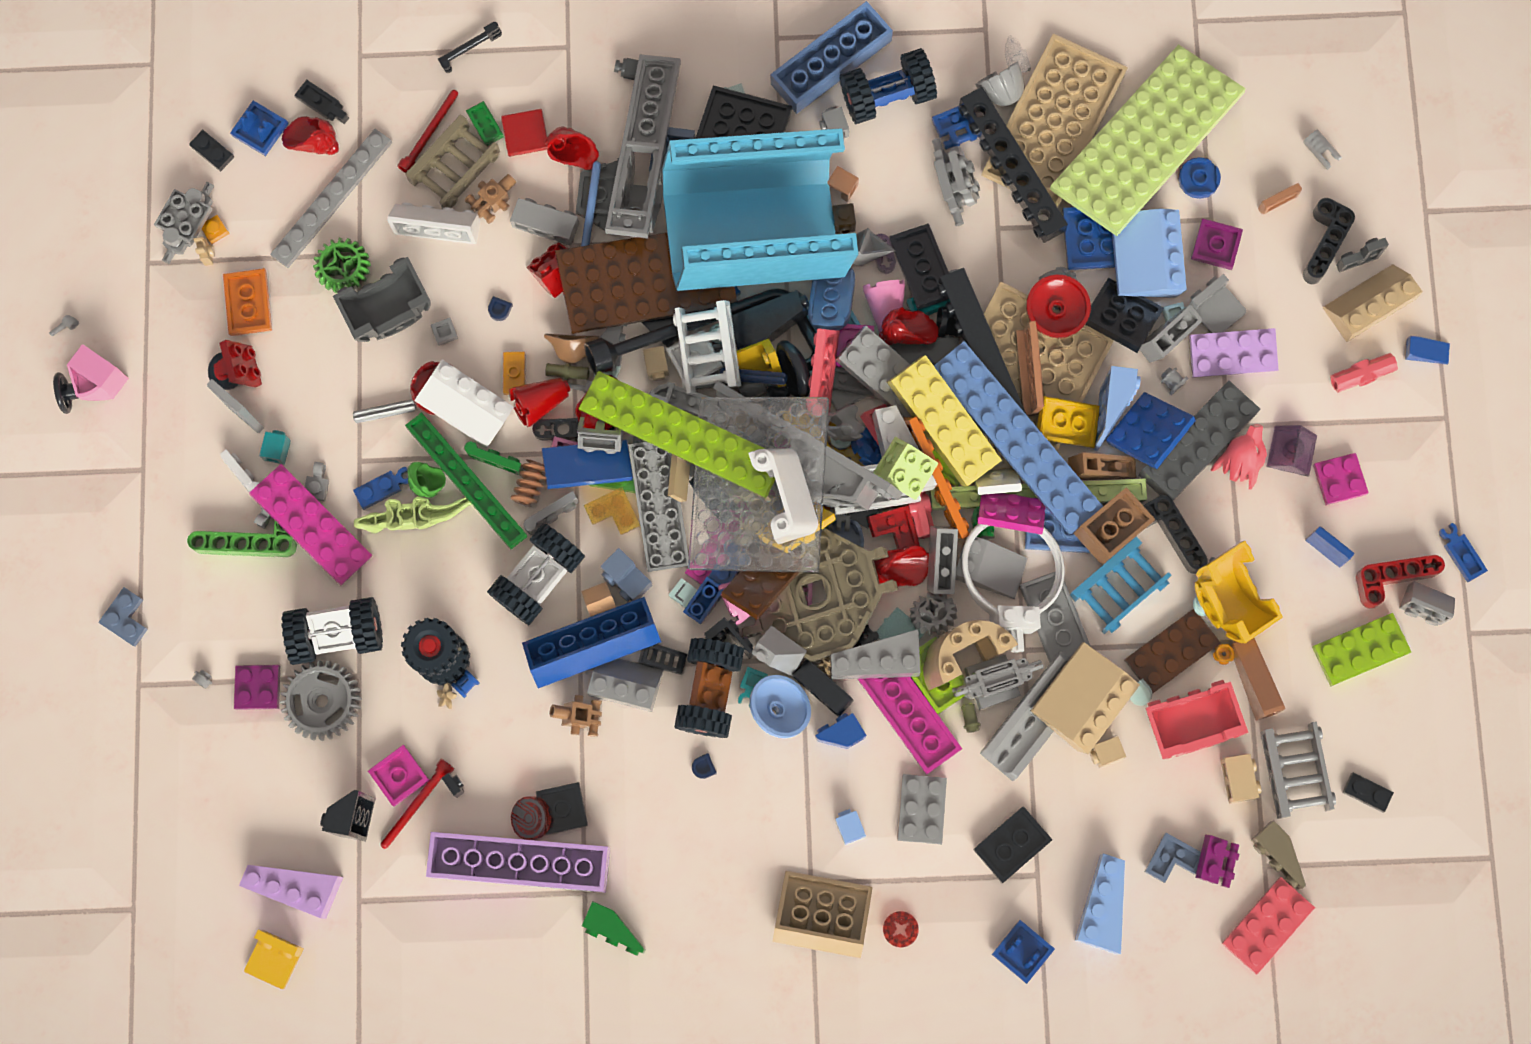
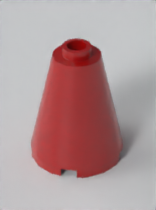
M556 378L510 388L509 397L511 401L515 400L516 407H514V410L524 426L530 427L568 398V392L571 390L566 380Z

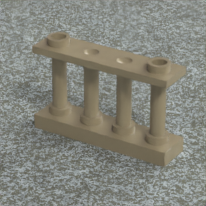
M461 114L405 174L412 185L416 186L418 182H422L442 199L439 203L442 209L445 207L452 208L457 203L458 197L490 163L497 160L500 153L496 142L488 147L469 132V123ZM464 137L480 150L483 155L474 162L455 146V142L459 138ZM446 152H450L470 168L462 178L441 161L442 156ZM432 167H436L456 183L448 193L427 176Z

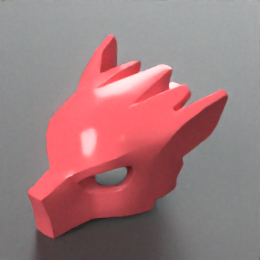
M1260 424L1250 425L1246 435L1232 440L1225 452L1215 462L1211 471H1215L1223 466L1224 474L1230 470V480L1236 482L1239 478L1240 481L1249 479V489H1252L1257 481L1258 472L1264 465L1267 456L1266 448L1262 441L1263 426Z

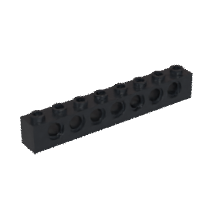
M983 87L960 98L959 113L970 123L969 128L972 134L977 135L980 139L979 144L982 150L988 152L993 168L998 169L1001 173L1000 177L1006 187L1009 186L1014 202L1016 204L1019 203L1022 207L1024 218L1032 223L1035 236L1038 239L1041 238L1043 243L1064 233L1068 226L1066 220ZM982 112L984 116L977 117L974 113ZM992 129L995 133L988 134L985 130ZM1003 146L1005 150L998 151L995 147ZM1013 163L1016 167L1011 169L1006 164ZM1024 180L1027 185L1021 186L1017 181ZM1034 197L1038 202L1030 203L1027 198ZM1044 214L1048 217V220L1043 221L1038 216Z

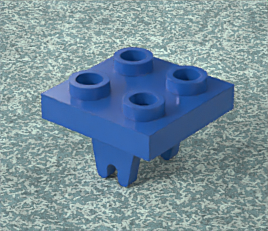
M253 100L230 134L235 139L266 157L289 123L286 119Z
M1019 920L991 955L1027 984L1055 948Z

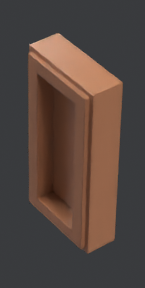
M1297 183L1262 201L1258 208L1260 213L1264 215L1295 199L1302 191V187Z

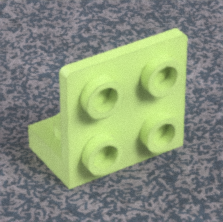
M894 437L873 473L916 500L937 467L938 462L909 443Z

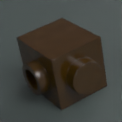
M853 203L833 205L835 234L855 232L856 220Z

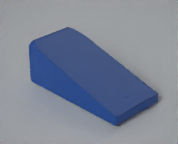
M1409 336L1406 340L1405 360L1448 365L1450 343Z

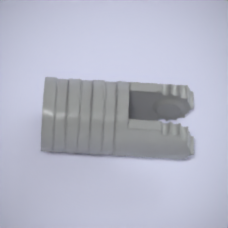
M1318 129L1303 141L1327 170L1331 168V165L1322 156L1326 150L1331 152L1334 159L1339 161L1342 158Z

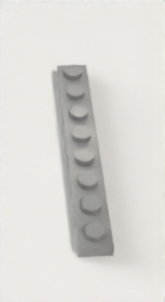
M374 129L270 255L286 268H289L392 144L391 139L377 129Z

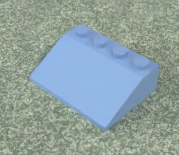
M1178 209L1139 211L1118 236L1112 233L1118 296L1176 298L1187 290L1180 213Z
M1111 366L1099 393L1098 406L1100 407L1095 451L1099 450L1125 408L1130 406V402L1133 401L1141 381V377L1137 376L1138 369Z

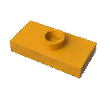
M503 352V394L509 395L510 388L525 385V352Z

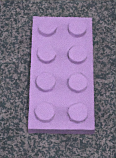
M1275 328L1189 335L1192 378L1279 371Z

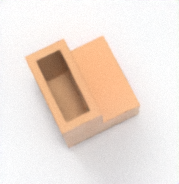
M607 582L581 591L591 617L616 607Z

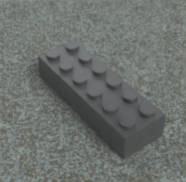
M1228 380L1194 415L1196 421L1159 468L1155 469L1146 465L1138 476L1141 479H1146V483L1160 496L1166 495L1174 501L1261 409Z

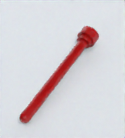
M452 90L409 156H405L398 163L397 167L404 173H407L416 163L415 160L457 98V90Z
M441 758L438 761L435 774L382 840L380 845L383 849L390 846L442 777L454 771L455 768Z

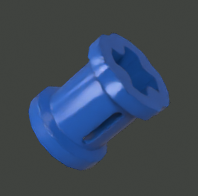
M467 669L464 671L465 675L456 683L451 684L463 698L467 697L466 694L475 685L480 684Z

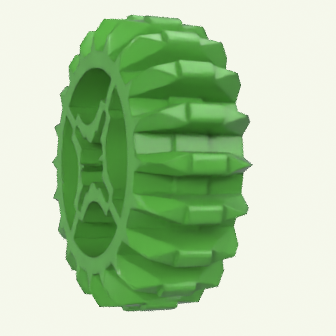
M340 237L338 243L331 239L330 246L323 243L325 250H318L320 257H314V261L317 264L313 265L314 270L317 271L315 276L319 278V283L325 285L327 290L332 289L336 294L339 289L356 285L358 288H361L359 282L360 280L366 282L367 279L364 275L370 274L367 267L371 266L370 261H368V253H364V247H359L357 241L352 243L349 238L344 242ZM341 252H349L354 254V256H342ZM334 256L333 261L328 264L329 260ZM340 259L343 262V268L345 272H343V270L341 269ZM356 268L354 273L350 276L351 270ZM341 275L344 279H334L329 276Z

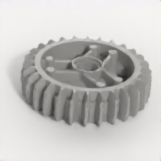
M318 660L317 666L313 662H309L308 669L301 665V673L294 670L295 678L288 676L291 684H283L288 691L280 693L286 697V700L280 701V704L286 705V708L281 709V712L288 713L284 717L285 721H291L288 726L290 728L297 726L295 733L300 734L303 731L302 737L307 738L310 734V739L314 741L317 735L321 741H324L325 735L331 740L333 739V732L341 736L339 729L342 728L348 731L346 723L354 724L350 718L351 716H359L354 712V709H361V706L356 704V701H360L362 698L355 694L361 690L358 687H353L358 682L357 680L350 681L353 674L347 673L345 675L347 671L345 667L339 670L340 665L338 663H334L331 667L330 661H326L325 666H323V662ZM325 673L340 679L338 684L334 685L319 680V674ZM300 694L303 715L297 716L295 696ZM321 695H325L328 698V703L324 707H318L316 704L317 698ZM342 708L344 710L342 716L328 726L325 722Z

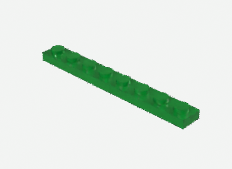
M422 412L405 425L406 429L510 550L527 538V534Z

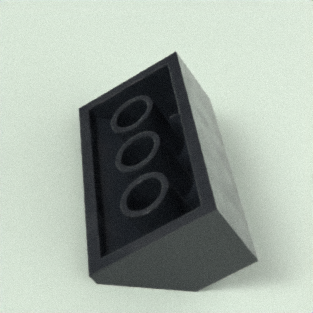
M353 790L329 806L326 813L322 814L320 826H323L322 831L339 837L366 842L376 798L358 790Z

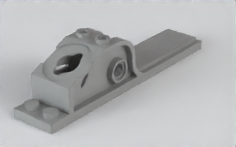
M639 55L605 227L606 234L648 238L649 232L653 233L663 198L662 167L666 156L667 134L681 66L680 58ZM634 152L653 154V165L649 173L647 186L633 185L635 174Z
M717 381L713 388L717 391L716 396L791 441V449L799 457L813 505L817 502L826 507H836L838 505L868 511L878 494L888 500L891 497L896 500L900 499L903 493L891 483L721 382Z

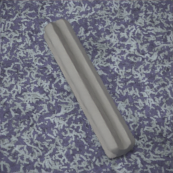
M413 399L357 410L353 412V419L355 423H361L409 413L416 410V405Z

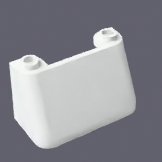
M789 448L759 449L749 452L751 463L757 471L767 472L770 478L775 476L785 512L776 515L771 521V530L775 541L778 544H782L813 534L818 528V519L797 453Z

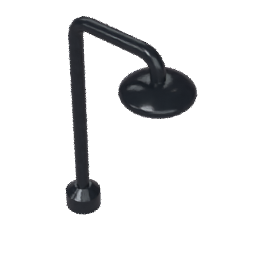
M778 288L770 289L730 303L731 316L790 292ZM807 316L796 324L811 349V356L805 359L801 351L787 340H781L776 347L781 370L787 375L785 386L791 390L790 394L798 401H804L809 395V371L813 370L811 358L815 354L814 335L816 332ZM712 318L687 322V331L719 320ZM673 323L616 344L604 338L584 343V350L590 368L595 375L598 371L605 373L613 370L618 356L677 336L678 327Z

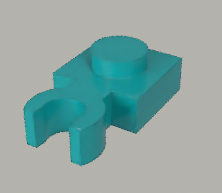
M747 667L740 688L744 689L745 692L738 697V704H741L744 698L750 699L754 686L761 679L767 677L768 674Z

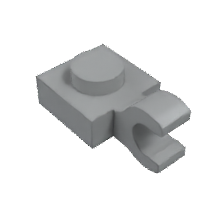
M315 462L313 477H306L305 488L317 500L325 501L329 480L323 479L326 465L321 462Z

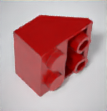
M560 242L551 245L543 255L533 259L531 264L526 267L546 292L554 298L563 292L555 251L568 249Z

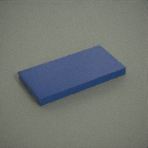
M623 440L621 452L608 454L602 450L586 452L583 449H579L578 445L542 448L547 489L633 480L627 440Z

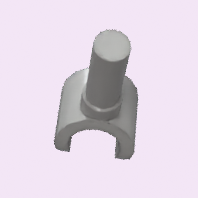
M66 315L63 317L62 323L50 331L49 334L54 336L66 327L73 330L79 325V321L70 315Z
M588 380L585 386L573 383L568 384L571 389H577L586 393L592 381Z

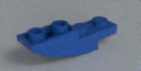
M732 541L710 575L705 578L683 613L699 624H702L722 598L723 589L719 590L718 586L731 582L739 574L740 569L751 555V552Z

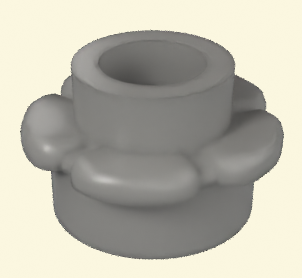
M201 670L199 673L194 671L195 675L192 680L205 689L209 684H212V681H210L212 676L204 670Z

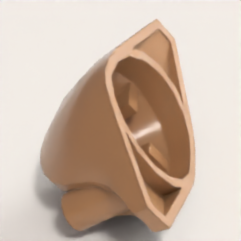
M544 334V338L553 345L559 359L570 364L579 362L586 357L584 343L600 337Z

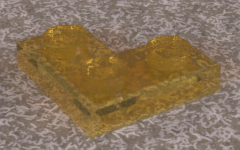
M623 487L584 505L592 525L613 517L621 535L640 527L639 520Z

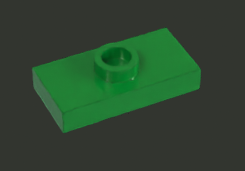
M484 101L466 110L467 115L485 145L489 146L504 137Z

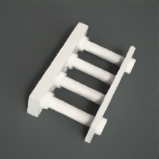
M717 301V307L714 310L685 314L684 308H675L673 321L675 326L678 327L684 370L682 385L688 394L696 393L695 386L713 384L717 381L725 382V384L728 383V387L741 386L730 301ZM712 318L719 320L720 328L717 331L688 335L687 322ZM717 339L722 341L723 349L720 352L691 356L689 345L691 343ZM721 360L725 362L726 371L722 374L694 378L692 365Z

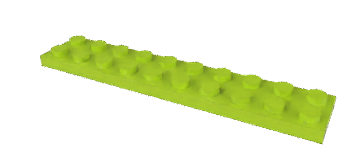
M600 371L597 372L579 407V410L764 498H767L775 482V476L770 478L767 472L757 471L750 460L749 452L765 448Z

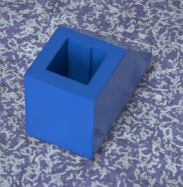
M844 713L836 718L837 723L832 726L828 724L822 726L817 730L818 734L815 735L817 742L849 749L867 736L853 713L849 716L847 713Z

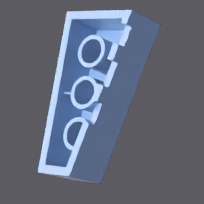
M1104 853L1100 855L1075 937V941L1116 955L1121 954L1125 860Z

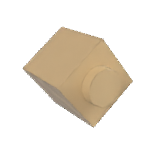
M664 346L643 349L648 379L659 381L665 379V376H669Z
M1117 736L1096 744L1090 752V757L1094 765L1097 764L1101 768L1124 759L1126 754Z

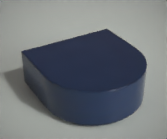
M493 296L488 306V313L493 320L503 321L509 316L513 304Z
M708 753L696 758L692 763V772L699 779H706L717 774Z

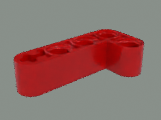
M1430 555L1366 565L1356 575L1360 601L1366 608H1375L1385 599L1383 585L1433 578L1444 570L1445 562L1438 555ZM1431 564V566H1435L1436 569H1434L1433 567L1424 569V567ZM1407 565L1414 567L1415 574H1410L1407 571ZM1386 568L1393 571V578L1386 575ZM1365 571L1372 574V581L1364 577ZM1369 592L1376 595V602H1372L1369 599Z

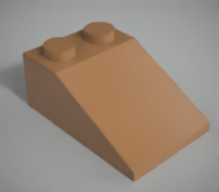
M1126 487L1085 521L1074 532V535L1103 566L1155 521V518Z

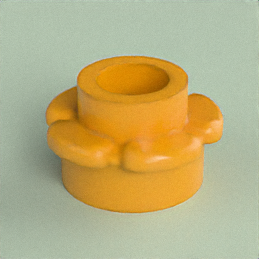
M1219 644L1215 647L1213 657L1220 664L1227 665L1235 658L1234 650L1229 644Z

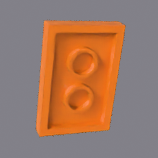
M265 268L223 274L228 334L235 336L272 331L267 272Z

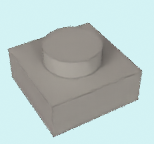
M451 318L431 324L438 346L458 339Z

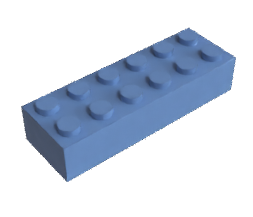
M866 1L771 73V85L786 103L792 106L793 111L797 114L840 81V74L855 70L892 41L893 30Z

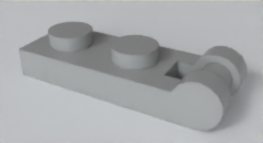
M574 492L568 493L524 521V528L527 533L533 535L542 523L551 524L558 519V515L561 513H568L577 507L576 504L579 503Z

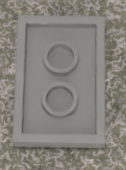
M903 774L898 841L942 845L947 778Z

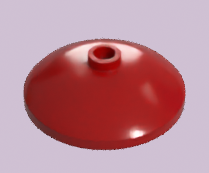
M1057 274L1042 278L1032 287L1027 297L1026 311L1029 320L1036 321V329L1040 333L1052 338H1066L1076 334L1084 327L1090 315L1091 303L1089 295L1081 283L1072 277ZM1058 307L1060 312L1055 313L1052 308Z

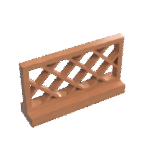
M1029 321L1024 330H1016L1015 332L1021 401L1027 416L1039 415V412L1044 407L1038 330L1036 329V321Z

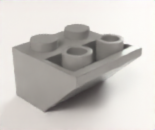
M1413 581L1408 585L1399 609L1404 610V613L1408 616L1415 618L1419 616L1426 619V623L1438 626L1453 618L1455 598Z

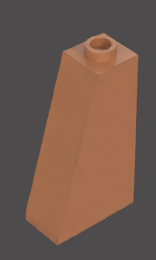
M1255 638L1247 643L1234 641L1235 643L1230 645L1234 650V662L1255 720L1264 719L1285 710L1284 703Z

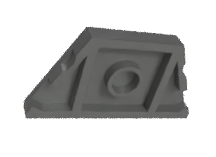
M617 158V161L609 164H601L593 224L604 231L619 158ZM592 169L584 170L580 173L576 213L583 218L586 215Z

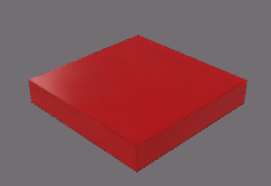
M542 109L501 116L509 157L547 150L545 145L547 134Z

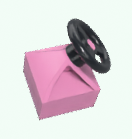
M82 344L67 364L72 383H68L66 377L61 372H57L53 377L54 395L59 409L64 414H68L72 409V400L80 398L81 400L92 401L114 399L129 378L117 367Z

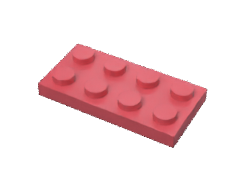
M817 329V333L814 335L815 354L811 358L813 371L808 384L810 396L806 401L807 415L821 416L822 412L830 413L839 330Z
M1279 877L1221 944L1257 975L1315 907L1282 877Z

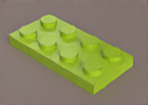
M1393 613L1312 647L1330 687L1412 653Z

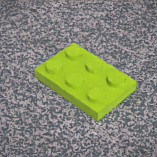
M935 636L919 647L920 675L919 677H911V679L935 712L940 714L965 697L964 694L955 697L954 694L956 692L953 693L952 691L953 688L964 684L963 678L965 677L962 674L928 691L924 680L923 666L929 647L937 639Z

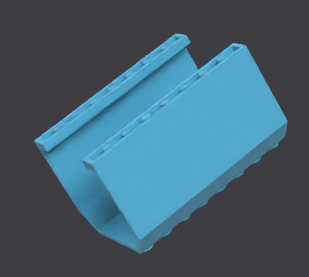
M842 129L669 141L662 167L663 201L672 277L676 290L845 277L859 254L856 233L835 234L830 187L827 183L832 153L844 152L845 150Z

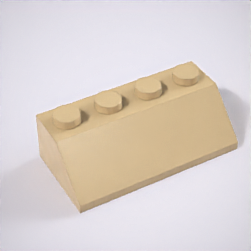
M1392 264L1330 302L1323 309L1345 341L1348 342L1416 300L1423 291L1411 274Z

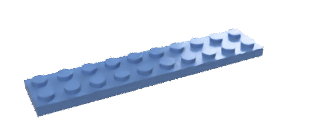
M965 341L934 365L972 420L1069 535L1103 507Z

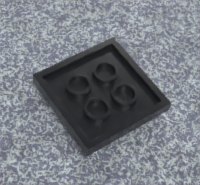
M1108 277L1091 304L1090 315L1085 325L1138 353L1164 308L1145 297L1118 296L1116 281Z

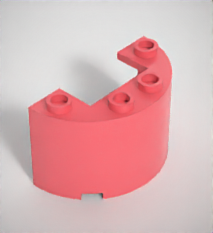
M1224 680L1212 683V687L1207 691L1201 692L1200 689L1188 692V697L1180 699L1178 695L1166 699L1167 701L1161 703L1160 699L1147 703L1148 707L1145 709L1162 759L1195 752L1248 733L1231 682L1225 683Z

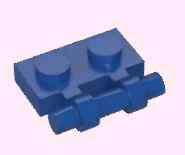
M959 106L932 117V122L939 137L941 138L946 135L949 137V140L943 142L945 150L960 146V144L969 140L972 142L977 140L978 137L970 131V123L959 113ZM965 128L966 133L959 136L956 135V131Z

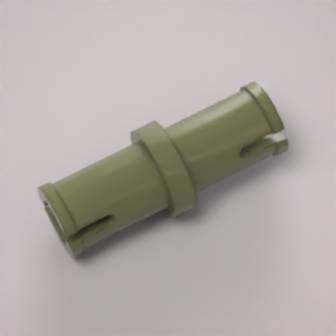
M547 363L545 375L562 377L564 380H570V378L588 380L590 368L571 366L570 363L565 365Z

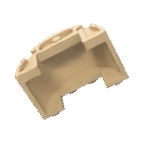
M984 620L965 622L943 633L929 647L923 666L924 680L928 691L962 675L953 653L974 643L984 662L1017 646L1018 643L1006 629L998 624Z

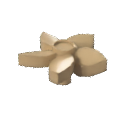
M829 657L821 659V663L817 664V667H824V673L828 677L832 676Z
M446 683L443 690H437V695L441 698L438 707L446 704L448 709H452L451 699H455L457 694L452 692L450 683Z

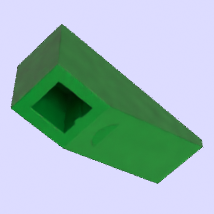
M592 901L582 924V927L586 928L585 933L596 938L598 934L607 937L605 942L616 947L619 943L627 946L625 951L638 956L639 952L644 954L646 949L617 913Z

